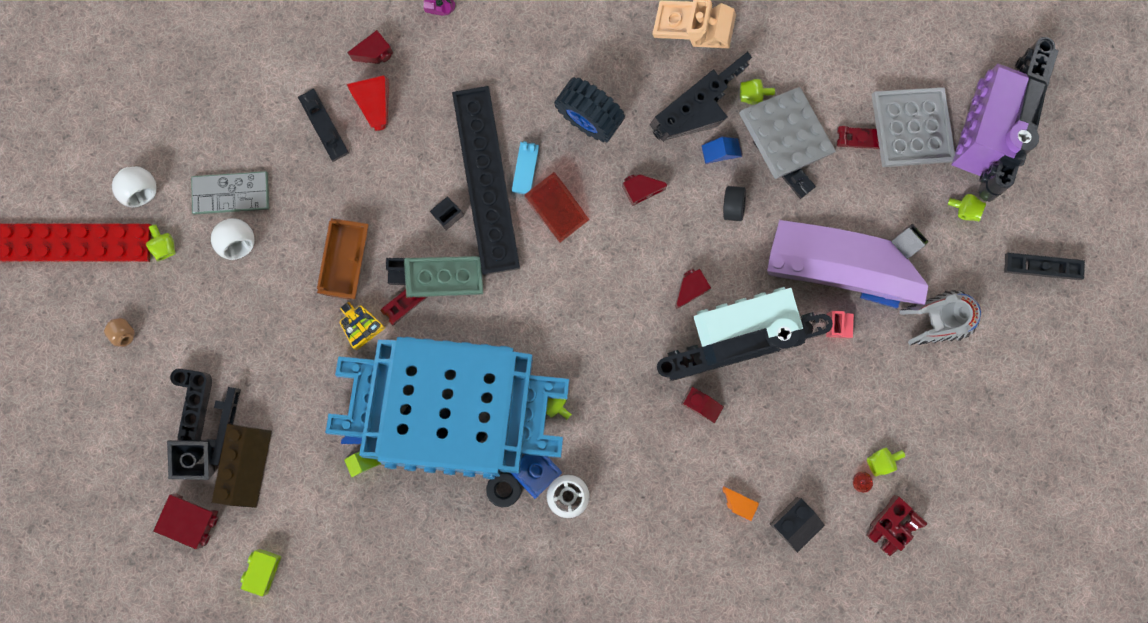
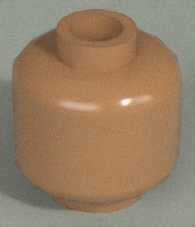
M118 318L112 319L107 323L104 334L114 346L124 347L133 341L135 331L125 319Z

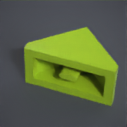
M360 451L344 460L351 477L381 465L378 459L362 458L359 455Z

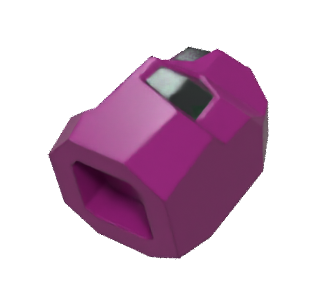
M424 0L423 5L426 13L441 16L451 14L456 7L454 0Z

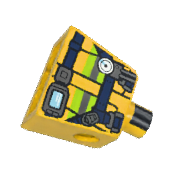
M347 302L340 308L346 316L340 320V325L355 350L360 349L386 329L377 318L361 305L355 309L350 302Z

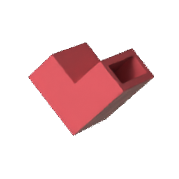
M831 311L827 313L833 321V326L826 333V337L853 338L854 314L845 313V311Z

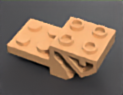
M693 0V2L660 1L653 36L654 38L690 39L693 47L729 48L736 12L734 8L723 3L712 8L711 0Z

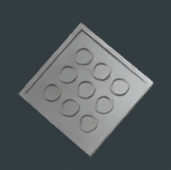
M800 87L739 112L775 179L836 152Z
M945 87L876 91L871 94L882 167L953 162L955 151Z

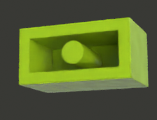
M263 549L254 550L247 561L249 564L248 569L241 577V589L262 597L267 595L282 556Z

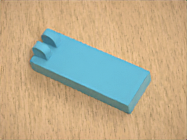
M520 142L512 186L513 193L531 195L539 145L535 143Z

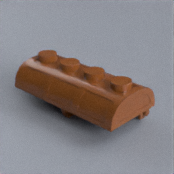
M331 218L317 284L318 294L350 300L356 299L369 224Z

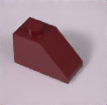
M376 30L347 53L352 61L380 64L381 62H387L391 58L393 51L378 30Z
M641 174L625 178V182L622 185L632 206L667 188L665 182Z
M693 268L684 273L685 277L681 280L675 303L676 309L711 290L708 281L700 269L695 271Z
M690 387L681 405L713 423L716 422L724 408L713 398L694 387Z

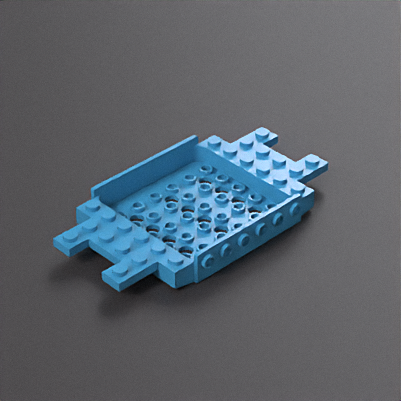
M397 337V340H378L375 360L338 357L335 376L354 379L348 415L328 414L325 433L362 438L359 455L362 458L378 459L381 464L385 465L384 468L396 469L397 466H401L407 471H416V468L424 469L426 473H436V470L444 471L443 474L455 475L456 472L463 473V476L475 477V474L483 475L485 479H495V476L500 477V472L519 474L522 454L561 458L563 437L544 435L548 398L567 400L569 379L531 375L532 354L514 352L513 348L508 346L498 347L488 344L477 345L468 342L456 343L447 340L435 341L433 339H415L413 337ZM415 366L417 368L416 375L408 376L406 374L407 368ZM448 370L456 372V377L453 380L445 378V373ZM491 373L495 376V381L492 384L484 382L486 374ZM407 385L414 387V393L410 396L403 393V389ZM445 389L453 391L454 394L451 399L446 400L442 397ZM484 393L492 394L493 399L490 403L482 402L481 397ZM405 404L411 406V412L408 415H402L400 412L401 407ZM443 408H448L451 411V415L447 419H442L439 415ZM482 412L490 414V420L487 423L479 421V415ZM401 424H407L409 428L408 432L404 435H400L397 431L398 426ZM440 428L448 430V435L444 439L437 437V431ZM479 432H486L488 435L484 443L476 440Z

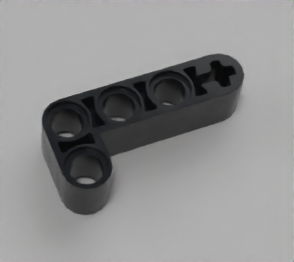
M175 369L170 375L171 383L176 386L187 387L177 440H188L187 436L192 437V440H201L212 387V377L205 372ZM184 373L185 379L183 382H180L179 377ZM203 376L204 383L200 386L198 379ZM199 395L200 402L196 405L194 399ZM193 414L196 415V422L194 424L191 423V416Z

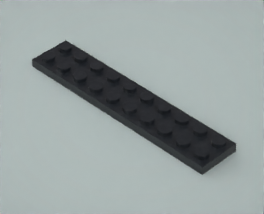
M489 86L452 92L482 275L520 269Z

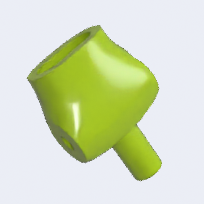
M761 79L740 82V102L755 105L763 102V96L775 95V88H763Z
M966 194L962 201L950 198L947 205L959 208L958 217L960 219L979 222L986 203L982 202L975 195Z
M156 224L149 226L153 238L146 242V246L156 261H161L175 255L174 241L170 233L160 234Z
M548 398L546 414L552 418L559 413L568 420L572 415L563 407L567 401L566 399Z
M886 447L869 456L867 464L874 476L887 475L897 470L895 461L905 458V453L901 450L891 454Z

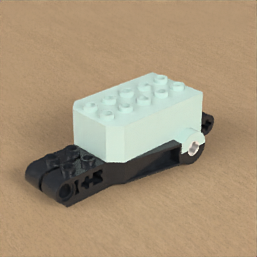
M781 287L773 290L774 292L766 295V292L754 295L753 299L750 300L743 298L736 300L735 304L729 306L726 303L716 306L715 310L708 311V309L698 311L697 315L694 316L702 347L699 348L698 345L687 347L686 352L680 353L679 350L667 353L668 357L660 359L657 363V371L661 376L674 381L775 352H784L790 348L805 344V340L826 334L832 329L833 321L826 314L814 315V312L804 314L800 319L792 289ZM819 321L825 324L823 328L817 327L813 332V326L819 323ZM781 333V335H785L786 337L783 339V337H779L778 334ZM694 355V361L697 365L694 366L691 362L689 367L686 368L685 365L681 364L684 362L685 357L688 360H692L691 356ZM670 362L673 367L672 371L665 373L663 365Z

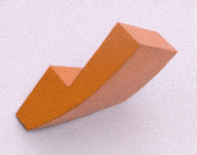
M723 486L722 490L726 495L728 508L733 513L752 521L759 503Z

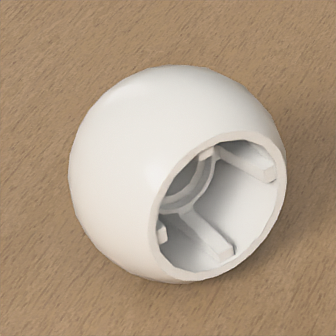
M137 166L126 167L120 170L112 182L114 196L120 203L128 207H139L148 203L155 196L157 190L156 181L151 173Z
M226 219L218 223L211 233L213 249L225 259L235 260L242 258L254 246L255 238L252 229L247 223L239 219Z
M574 475L557 477L547 490V503L550 509L556 515L563 518L579 516L584 512L589 503L590 496L587 485L583 480ZM564 483L565 488L560 491V495L554 496L557 487ZM568 483L575 484L581 492L576 493L575 489L568 487ZM567 490L574 494V498L571 501L563 499L562 495ZM577 497H582L580 504L572 509L571 505L576 501ZM560 500L564 505H568V510L559 507L556 501Z

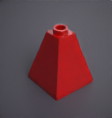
M384 75L347 84L350 93L366 120L375 131L386 129L385 126L388 125L390 83L389 79Z

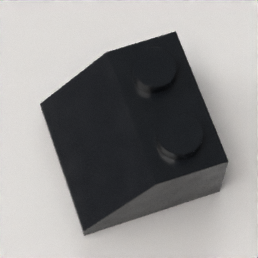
M168 440V479L209 480L215 473V465L211 464L213 449L210 442L203 440Z
M796 497L770 523L797 553L825 526L811 507L799 497Z

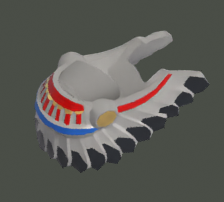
M960 290L945 291L943 294H938L935 298L926 300L925 305L914 304L908 306L907 309L899 310L902 315L929 313L933 329L925 331L923 334L909 340V345L936 343L946 340L952 342L955 339L961 341L963 338H967L970 334L975 333L981 317L979 304L969 294H965Z

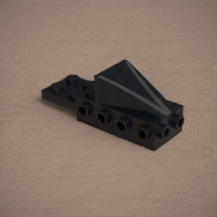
M747 51L719 75L713 69L656 115L649 124L653 129L654 136L664 142L672 138L718 127L728 116L717 103L726 95L724 91L728 88L727 85L735 76H739L750 65L748 63L752 58L750 53Z

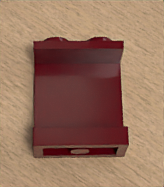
M177 493L169 494L153 532L196 550L206 546L210 540V535L208 534L211 527L214 528L217 524L218 511H210L188 502Z

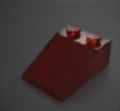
M555 172L524 195L526 202L559 243L589 221V218Z

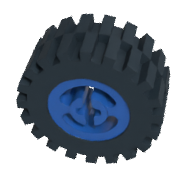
M572 77L554 101L555 108L558 109L560 114L564 115L563 117L571 122V125L576 126L578 130L585 132L589 137L592 136L597 141L600 140L607 143L625 119L624 111L620 109L618 103L613 102V98L608 97L603 90L597 89V86L594 84L590 85L588 81H583L578 77L577 79Z

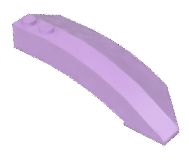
M779 220L767 269L770 276L823 284L884 297L885 299L925 305L928 284L909 259L891 241L846 230Z

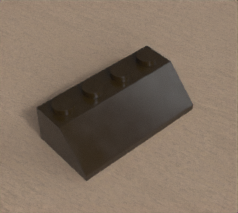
M227 424L211 503L257 508L272 434L271 430Z

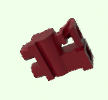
M894 495L883 511L871 522L870 525L872 527L866 536L874 543H877L883 536L887 541L880 549L888 556H891L897 550L902 551L914 538L911 532L925 527L927 522L912 510L903 499ZM908 514L911 516L909 522L906 521L904 525L899 524Z

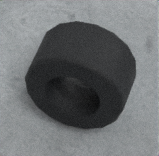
M726 187L723 205L724 220H743L746 201L745 187Z
M500 472V477L495 476V479H490L486 486V495L489 501L501 508L515 504L522 492L520 482L508 472ZM501 482H508L511 485L512 491L507 497H501L497 493V485Z

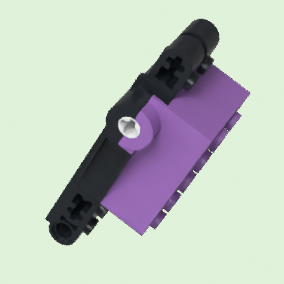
M1049 37L1038 39L1031 48L1026 50L1022 57L1018 58L1015 64L1017 70L997 63L992 70L989 69L984 79L981 78L977 84V90L966 117L952 166L980 176L979 181L981 184L978 193L984 201L990 202L995 200L1014 184L1019 166L1024 165L1027 154L1039 143L1037 129L1045 94L1059 50L1055 49L1054 41Z

